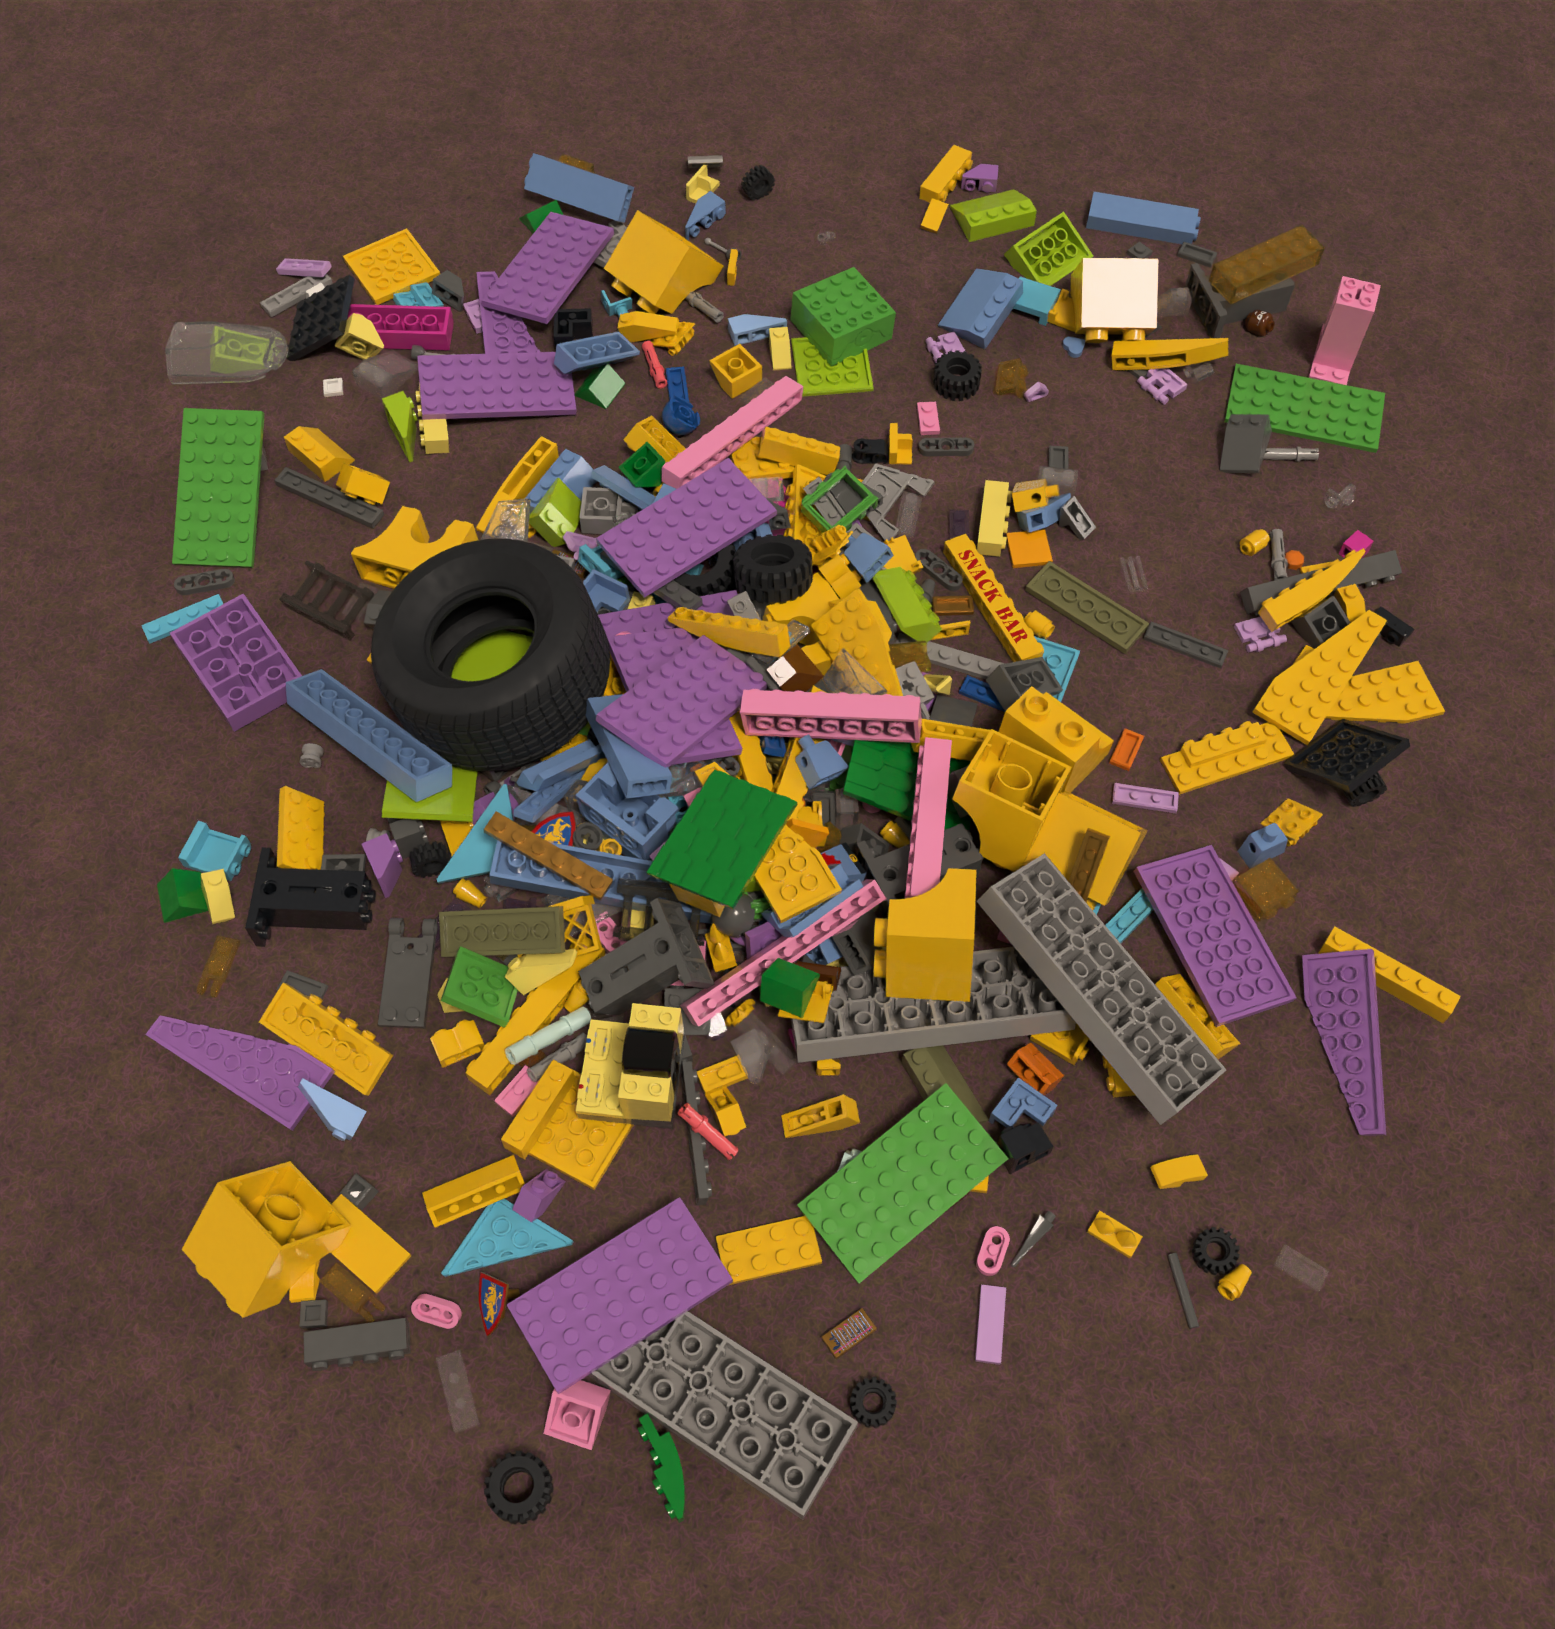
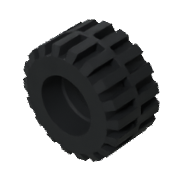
M956 350L955 352L949 351L948 354L944 353L941 355V358L937 359L933 385L935 391L938 390L940 396L944 394L945 399L951 397V401H955V398L963 401L964 397L968 400L971 398V395L974 396L980 386L982 366L978 358H974L973 354L969 355L966 351L960 352V350Z
M516 1451V1454H512L509 1452L505 1454V1458L501 1459L499 1457L496 1460L497 1464L489 1468V1477H485L484 1482L486 1484L484 1495L487 1497L486 1501L489 1507L503 1521H508L510 1524L515 1525L516 1523L528 1524L527 1521H535L538 1519L537 1515L543 1514L547 1510L545 1507L552 1500L550 1497L551 1493H553L552 1476L542 1460L535 1457L532 1453L527 1452L525 1454L522 1451ZM516 1473H528L534 1481L531 1495L520 1503L509 1502L504 1495V1487L507 1480Z

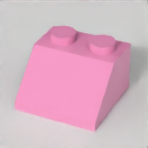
M582 1380L560 1394L554 1388L543 1434L592 1450L607 1409L611 1390Z

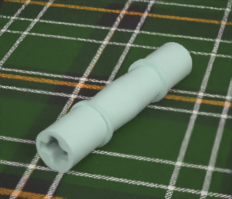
M580 1007L568 1015L560 1017L559 1021L542 1028L533 1035L525 1036L524 1039L505 1049L507 1059L511 1064L516 1065L526 1058L536 1055L539 1050L557 1042L564 1036L572 1035L575 1031L590 1023L592 1019L589 1011L585 1007Z

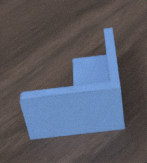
M595 569L583 581L596 612L601 607L612 612L622 611L630 601L626 584Z
M1017 1078L992 1111L989 1122L993 1124L996 1120L1007 1128L1013 1126L1024 1112L1044 1126L1047 1120L1054 1115L1058 1105L1020 1078Z

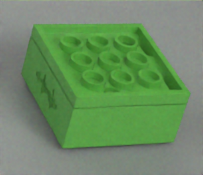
M855 267L793 292L791 321L808 338V341L815 346V349L827 360L830 366L843 362V359L849 356L863 353V349L868 351L892 339L896 312Z

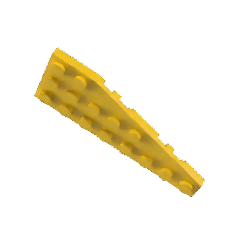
M856 589L811 624L854 694L867 693L870 695L890 694L892 696H903L895 665H892L889 655V644L886 643L883 634L885 632L884 626L861 589Z
M1371 610L1365 612L1275 677L1253 710V713L1308 745L1387 620Z
M1419 661L1352 676L1326 718L1331 720H1366L1405 724L1443 715L1445 710Z
M713 762L696 770L695 776L701 787H703L714 770L727 772L716 762ZM786 824L753 876L780 923L842 892L841 887L820 852L807 844L802 836L798 833L796 834Z

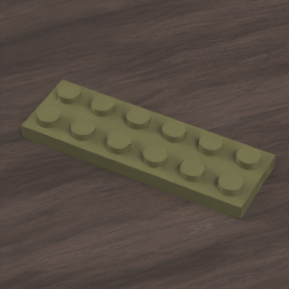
M1050 561L1026 585L1025 591L1124 654L1148 629V622Z
M563 906L439 912L441 957H455L460 946L482 956L565 952Z

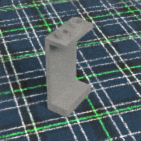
M747 591L727 600L735 616L749 619L756 618L763 621L766 606L770 605L767 602L762 604L756 600L751 601Z

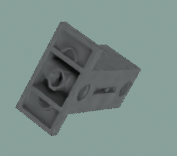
M1280 259L1206 276L1199 264L1195 263L1191 264L1184 291L1210 338H1220L1224 324L1246 320L1249 313L1259 309L1271 314L1286 311L1295 285Z
M962 823L944 830L940 882L947 873L948 868L976 870V879L979 876L983 856L979 853L980 849L975 847L971 832L966 830ZM864 840L856 844L855 856L866 871L864 880H875L886 897L884 901L879 903V910L882 916L888 919L889 900L905 898L910 844L876 857L871 846L868 847Z
M660 898L654 899L650 904L653 909L652 915L658 922L656 925L579 971L581 984L590 999L589 1005L595 1013L623 1014L632 1008V1003L639 1004L678 980L685 986L705 989L715 985L681 903Z

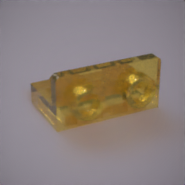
M1020 358L999 363L995 389L997 395L1016 392L1018 398H1023V392L1026 390L1025 377L1028 376V370Z
M926 641L889 644V655L892 665H895V669L915 661L921 672L931 671Z

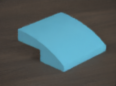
M427 282L411 285L410 291L393 294V301L396 305L444 306L441 300L432 294V288Z

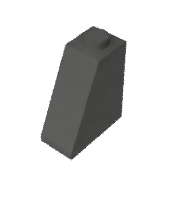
M832 473L828 474L823 481H828ZM844 479L830 490L845 514L849 513L864 500ZM863 484L874 496L879 498L877 507L882 505L883 496L881 493ZM869 507L866 511V514L873 511L874 508Z
M872 909L832 936L854 976L874 968L875 949H878V947L874 946L875 918L877 917Z

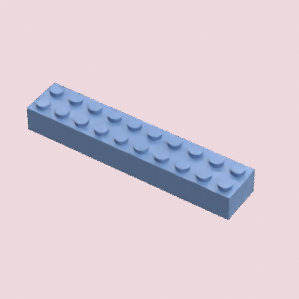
M320 669L286 682V696L289 706L415 802L452 787V764L415 739L411 734L324 670Z
M497 840L489 875L490 884L572 899L590 895ZM552 843L613 879V883L602 900L593 896L595 903L652 913L653 909L650 902L660 898L681 903L687 920L713 924L711 913L679 901L669 883L647 874V870L653 861Z

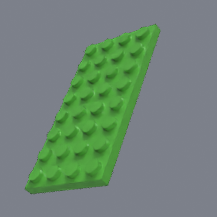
M1236 364L1224 422L1228 423L1231 414L1269 415L1272 432L1376 453L1379 445L1385 393Z
M184 408L172 564L253 568L265 415L263 411Z
M945 1083L797 1204V1206L859 1284L1009 1158L948 1084Z

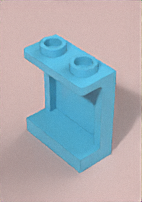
M1019 277L1023 281V294L1015 303L1013 309L1040 317L1039 324L1046 326L1049 311L1054 308L1061 289Z
M585 544L579 547L578 562L589 573L595 569L615 580L624 576L623 573L601 559L600 553L603 552V549L600 546L591 549Z
M198 821L178 858L184 867L203 873L223 869L226 879L232 881L234 875H238L241 870L243 858L249 855L251 844L245 835H241L240 838L210 830L206 823Z

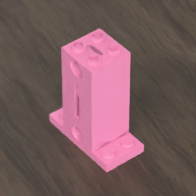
M1342 276L1326 322L1323 324L1309 378L1347 385L1350 370L1374 314L1381 285Z

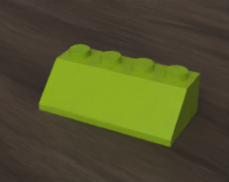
M901 567L878 571L874 575L873 580L900 630L925 645L942 628L938 623L940 621L939 617L930 609L932 607L931 603L923 596L924 590L915 582L916 576L910 570L906 571Z

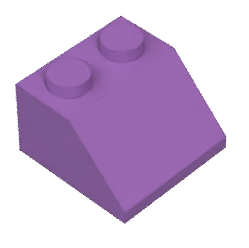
M387 833L362 843V846L383 894L387 898L391 895L402 872L400 863L404 861L395 840L390 841Z

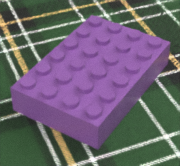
M244 594L169 633L177 649L233 731L287 703L286 682L302 676Z

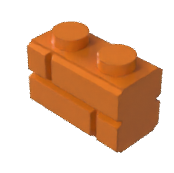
M1032 1043L1020 1048L1007 1063V1066L1021 1080L1043 1095L1052 1091L1064 1077Z

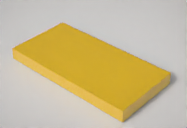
M341 1194L331 1205L349 1222L351 1227L341 1245L330 1253L377 1294L406 1263L411 1254Z

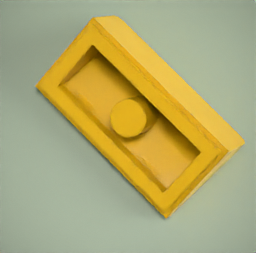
M970 620L940 625L942 630L931 640L967 635L970 629Z

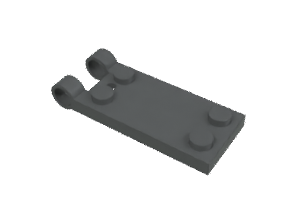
M390 918L389 941L378 1019L379 1027L425 1029L438 930L437 919H424L422 924L423 938L403 937V918ZM410 944L414 945L412 949H408Z

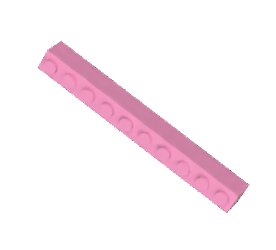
M787 376L776 381L774 385L765 389L758 397L753 398L751 402L741 407L724 422L716 425L709 433L704 434L683 452L678 453L675 458L666 462L662 466V482L678 489L720 463L760 433L765 427H768L802 400L803 386Z
M869 879L861 882L864 887L795 937L781 936L714 982L715 985L708 989H703L682 1003L680 1006L692 1025L701 1026L761 985L762 974L777 958L793 963L884 901L886 897L877 882Z

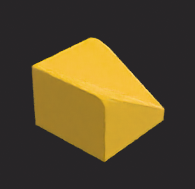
M839 1059L816 1061V1073L818 1076H836L840 1074L841 1064Z

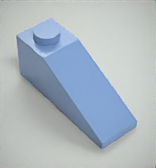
M749 314L728 318V332L734 346L769 338V328L787 327L786 318Z
M302 1078L298 1088L328 1130L333 1132L332 1136L341 1141H345V1139L351 1140L367 1111Z

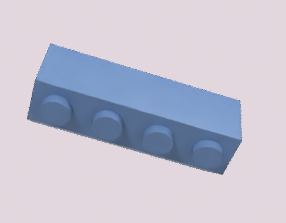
M614 332L557 344L554 364L564 374H569L575 371L600 367L607 363L616 364L617 362L626 361L638 356L640 351L620 332Z
M565 449L522 501L523 509L530 515L557 478H560L582 501L583 487H593L597 482L591 477L592 467L582 456Z

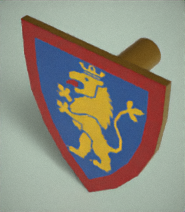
M563 812L550 816L540 822L531 832L548 842L573 846V834L576 830L574 812Z
M480 1272L479 1307L486 1335L490 1336L496 1330L501 1320L505 1318L507 1300L518 1298L520 1292L519 1289H509L508 1283Z

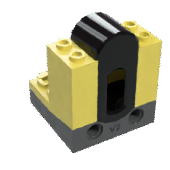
M632 1003L629 1024L590 1020L582 1075L577 1095L576 1113L579 1119L673 1129L685 1042L681 1008Z

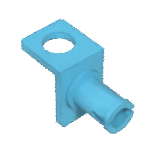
M601 291V302L609 316L616 314L620 317V314L629 313L628 310L632 309L631 297L610 303L605 291Z

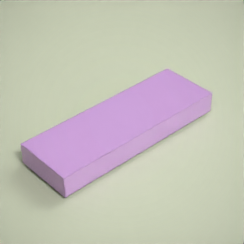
M285 258L276 270L279 275L324 277L332 266L330 261Z
M1114 783L1112 804L1177 813L1179 792Z
M981 1284L976 1362L1001 1364L1006 1298L1005 1287Z

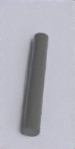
M1177 1253L1169 1254V1263L1189 1329L1199 1327L1178 1255Z

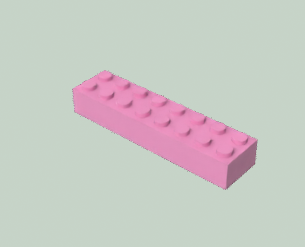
M759 689L743 690L740 714L745 735L802 738L809 734L811 738L920 743L922 722L920 697L913 695L892 696L890 694L870 695L867 693L848 694L845 692L825 693L822 691L813 693L799 690L794 692L781 690L764 691Z
M925 737L924 746L920 745L904 899L926 893L940 883L952 740Z

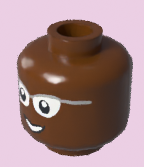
M1258 309L1249 313L1245 326L1250 333L1266 336L1268 332L1273 330L1275 322L1271 313Z

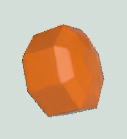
M1291 550L1285 554V558L1288 561V569L1297 570L1302 567L1304 556L1300 551Z

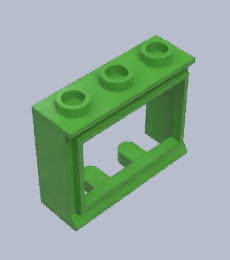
M844 466L841 470H835L828 481L821 482L814 493L811 495L807 494L802 499L801 512L822 533L837 525H843L847 532L851 529L854 520L857 518L861 520L865 517L869 507L874 509L877 507L879 498L874 496ZM844 479L864 500L835 525L831 526L812 505Z

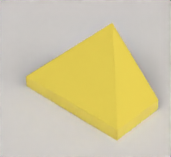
M932 674L923 676L932 693L950 695L951 676Z

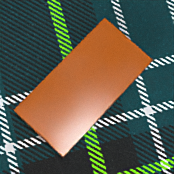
M1124 729L1109 764L1129 771L1144 736Z

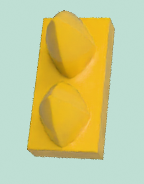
M713 923L710 933H706L705 937L714 970L718 972L735 967L737 963L729 936L721 934Z
M1100 1210L1087 1231L1090 1235L1128 1258L1132 1257L1143 1237Z

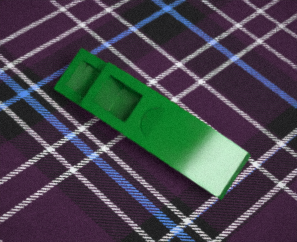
M647 1413L639 1418L641 1426L637 1429L644 1442L650 1441L653 1450L649 1451L655 1465H662V1467L653 1471L656 1479L652 1480L659 1495L665 1494L668 1503L664 1506L671 1520L676 1517L680 1523L684 1521L685 1483L680 1458L670 1432L659 1436Z

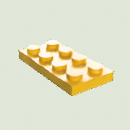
M805 1216L716 1236L720 1260L733 1279V1282L729 1285L822 1264L814 1227Z

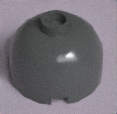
M742 894L734 909L725 906L720 917L711 914L712 922L721 934L740 938L741 936L739 935L750 930L754 921L755 909L751 908L750 902H753L748 894Z

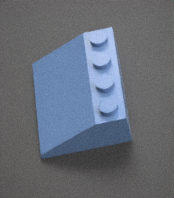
M976 268L938 326L949 332H955L957 336L985 349L1014 308L1015 303L1022 296L1023 281L1008 273Z

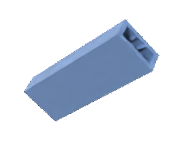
M533 153L529 161L530 168L528 175L525 177L524 189L625 223L634 191L633 186Z
M1094 192L1086 228L1183 244V242L1192 244V241L1197 239L1199 229L1195 228L1199 227L1201 217H1198L1199 209Z
M623 694L587 698L586 718L626 799L670 793L672 774L668 767L665 768L647 758L595 721L596 715Z

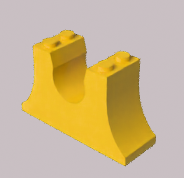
M402 506L392 523L381 535L365 545L354 548L351 556L361 579L395 589L411 571L429 558L454 546L477 541L478 537L473 524L454 520L446 528L444 535L440 539L428 543L430 536L420 510Z
M820 571L813 574L810 588L801 597L798 596L796 600H788L782 604L777 602L767 605L763 621L787 624L789 640L806 645L801 649L824 675L823 678L839 669L811 624L831 609L829 606L830 601L839 598Z

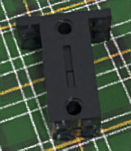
M262 847L245 929L254 944L259 947H265L266 940L271 938V927L367 930V925L372 922L373 912L370 910L371 903H375L376 891L373 890L371 880L368 879L365 871L277 867V856L274 855L272 849Z

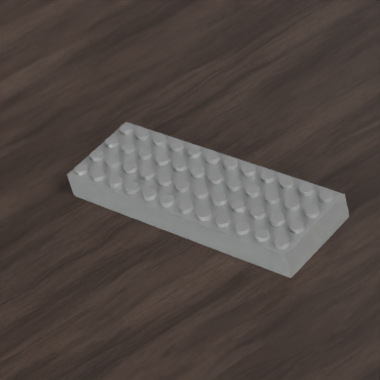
M1045 853L991 886L977 900V903L1160 1125L1178 1113L1226 1071L1225 1067Z
M1014 947L973 951L970 1002L886 997V978L874 977V968L854 976L850 967L844 966L841 967L837 991H832L825 1023L791 1019L798 1063L1075 1030L1076 1026L1074 1019Z
M688 1311L588 1375L644 1414L648 1413L649 1417L802 1520L858 1425L856 1420Z

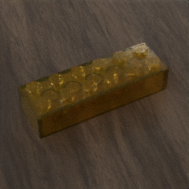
M1300 225L1213 264L1209 282L1230 304H1233L1319 265L1325 247L1303 225Z

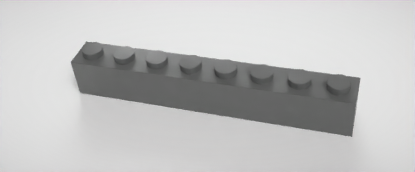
M1396 550L1360 559L1350 573L1328 596H1334L1337 588L1356 584L1359 589L1361 585H1365V588L1375 586L1377 581L1383 580V583L1396 580L1395 576L1402 573ZM1318 570L1244 589L1240 593L1247 614L1254 613L1255 616H1259L1258 611L1262 608V603L1270 597L1273 599L1277 598L1281 591L1288 587L1291 590L1296 587L1295 584L1304 578L1306 580L1312 578L1311 575Z

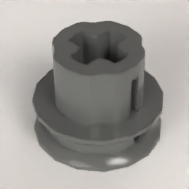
M590 822L580 824L574 831L573 845L578 848L597 850L603 841L601 829ZM583 838L586 839L587 844L583 843Z

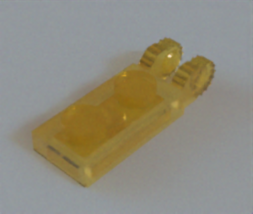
M217 935L202 977L199 980L197 994L203 995L207 990L209 980H213L210 995L211 997H218L239 948L240 941L238 939Z
M337 1262L319 1281L355 1314H360L369 1323H372L375 1319L368 1311L362 1308L368 1300L381 1312L386 1308L373 1296L374 1294Z

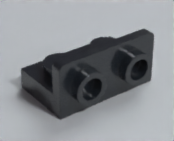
M1381 606L1374 612L1387 620L1380 631V635L1385 637L1390 644L1400 647L1415 630Z

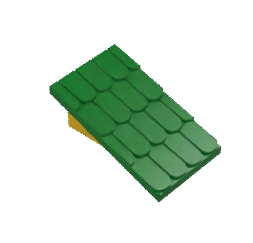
M855 740L843 790L844 797L860 800L912 821L919 753L913 751L911 742ZM950 758L949 774L969 766L971 761ZM947 792L944 830L961 823L966 830H970L971 816L968 815L960 818Z
M714 770L701 791L697 793L681 821L676 825L665 845L663 844L647 870V874L669 883L679 901L720 917L725 906L731 909L735 908L798 805L797 801L771 792L766 788L753 785L746 780L730 776L725 772Z

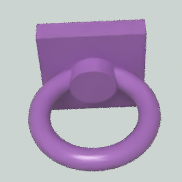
M766 922L745 932V937L730 938L737 944L746 946L747 959H749L783 935L769 922Z

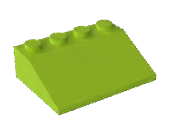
M1014 189L949 206L969 242L1034 226L1037 212L1031 200Z
M1064 211L1014 244L1004 253L1011 266L1026 279L1048 286L1053 285L1075 270L1083 258L1093 257V254Z

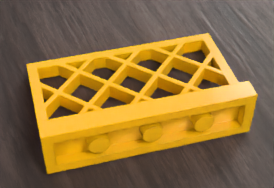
M592 895L580 896L548 906H563V917L570 922L564 932L565 942L568 939L575 944L573 949L578 952L576 956L602 949L592 905L595 904ZM586 911L588 919L585 926L576 921L580 912ZM574 925L582 930L578 940L569 935ZM586 933L592 936L594 946L589 948L582 944ZM517 954L518 958H520V957H522L523 955H525V954Z

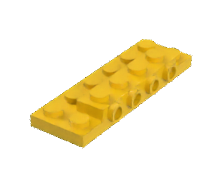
M797 464L793 469V483L788 485L785 495L789 496L785 509L788 510L791 528L785 530L784 536H791L795 540L799 539L803 544L805 543L810 549L813 559L818 549L812 546V540L815 536L822 534V532L801 512V501L807 495L803 488L818 477L822 481L825 480L826 476ZM813 504L812 507L821 515L817 507Z
M1250 721L1241 724L1238 729L1233 730L1231 727H1228L1221 731L1219 735L1214 736L1210 733L1198 742L1188 740L1183 744L1179 752L1163 756L1160 761L1180 795L1289 759L1294 756V752L1281 730L1269 722L1259 725L1258 722L1252 724Z
M282 983L259 1023L291 1045L299 1047L332 1068L336 1076L362 1094L370 1095L392 1059L393 1054L379 1046V1043L374 1040L376 1035L365 1029L363 1032L356 1028L358 1023L350 1018L342 1019L339 1016L341 1012L332 1006L326 1008L321 1004L323 1000L314 994H310V996L304 995L288 983Z

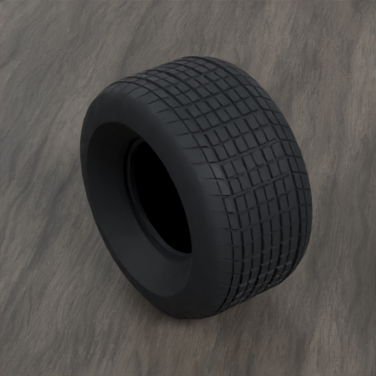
M501 538L477 540L454 546L429 558L411 571L391 592L377 617L372 636L371 661L375 680L382 695L405 730L453 766L475 771H500L521 767L538 761L564 746L587 724V698L602 697L604 695L610 672V650L607 635L580 577L563 559L533 543L521 540ZM504 629H521L534 633L531 645L525 655L502 674L480 681H462L451 678L453 668L460 655L479 638Z

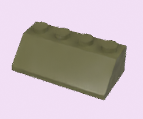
M943 1045L912 1049L903 1054L901 1063L924 1101L947 1083L980 1125L989 1121Z

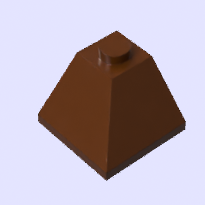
M798 644L765 670L777 683L781 691L789 692L798 690L807 692L824 677Z

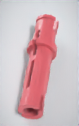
M645 341L642 344V349L650 367L649 373L654 378L656 387L664 388L668 384L664 376V368L660 365L653 343Z
M685 1103V1109L681 1107L677 1114L692 1126V1131L701 1134L727 1160H731L732 1156L730 1154L735 1156L738 1152V1147L734 1146L708 1122V1118L705 1115H700L689 1103Z

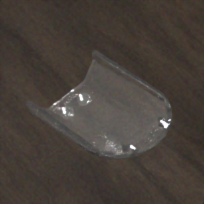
M214 321L175 322L165 347L167 376L172 384L236 383L259 380L266 377L265 373L272 369L276 371L284 363L288 355V344L285 337L279 331L266 326Z

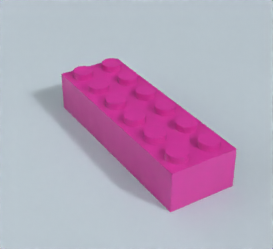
M350 304L347 319L355 313L361 314L370 320L385 349H412L413 345H419L425 350H450L454 326L451 307Z

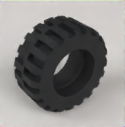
M772 534L764 537L757 536L755 539H749L745 544H741L734 554L735 586L740 593L747 591L751 601L756 600L762 604L764 602L769 604L780 602L782 604L788 600H796L798 596L801 597L811 586L813 580L812 554L806 544H803L799 539L795 540L791 536L785 537L781 534H777V536H772Z
M731 543L714 554L718 560L709 572L702 575L683 573L675 578L674 581L699 597L727 592V589L731 590L735 585L733 559L736 549L734 544Z

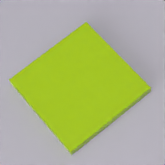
M807 337L791 338L797 383L803 386L802 397L869 392L874 390L867 349H863L861 354L849 356L843 359V362L830 366L827 360L815 349V346L808 341Z
M505 630L489 633L473 642L463 651L455 663L451 678L462 681H480L502 674L525 655L533 637Z
M452 765V787L418 802H415L387 780L382 818L473 822L478 771Z

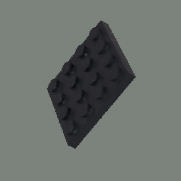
M350 274L344 278H339L330 286L327 285L323 290L315 292L307 299L298 302L296 315L293 320V329L290 334V343L287 348L286 358L289 361H295L344 334L355 281Z
M1342 719L1287 760L1284 765L1290 772L1351 793L1408 749L1410 742L1407 738Z

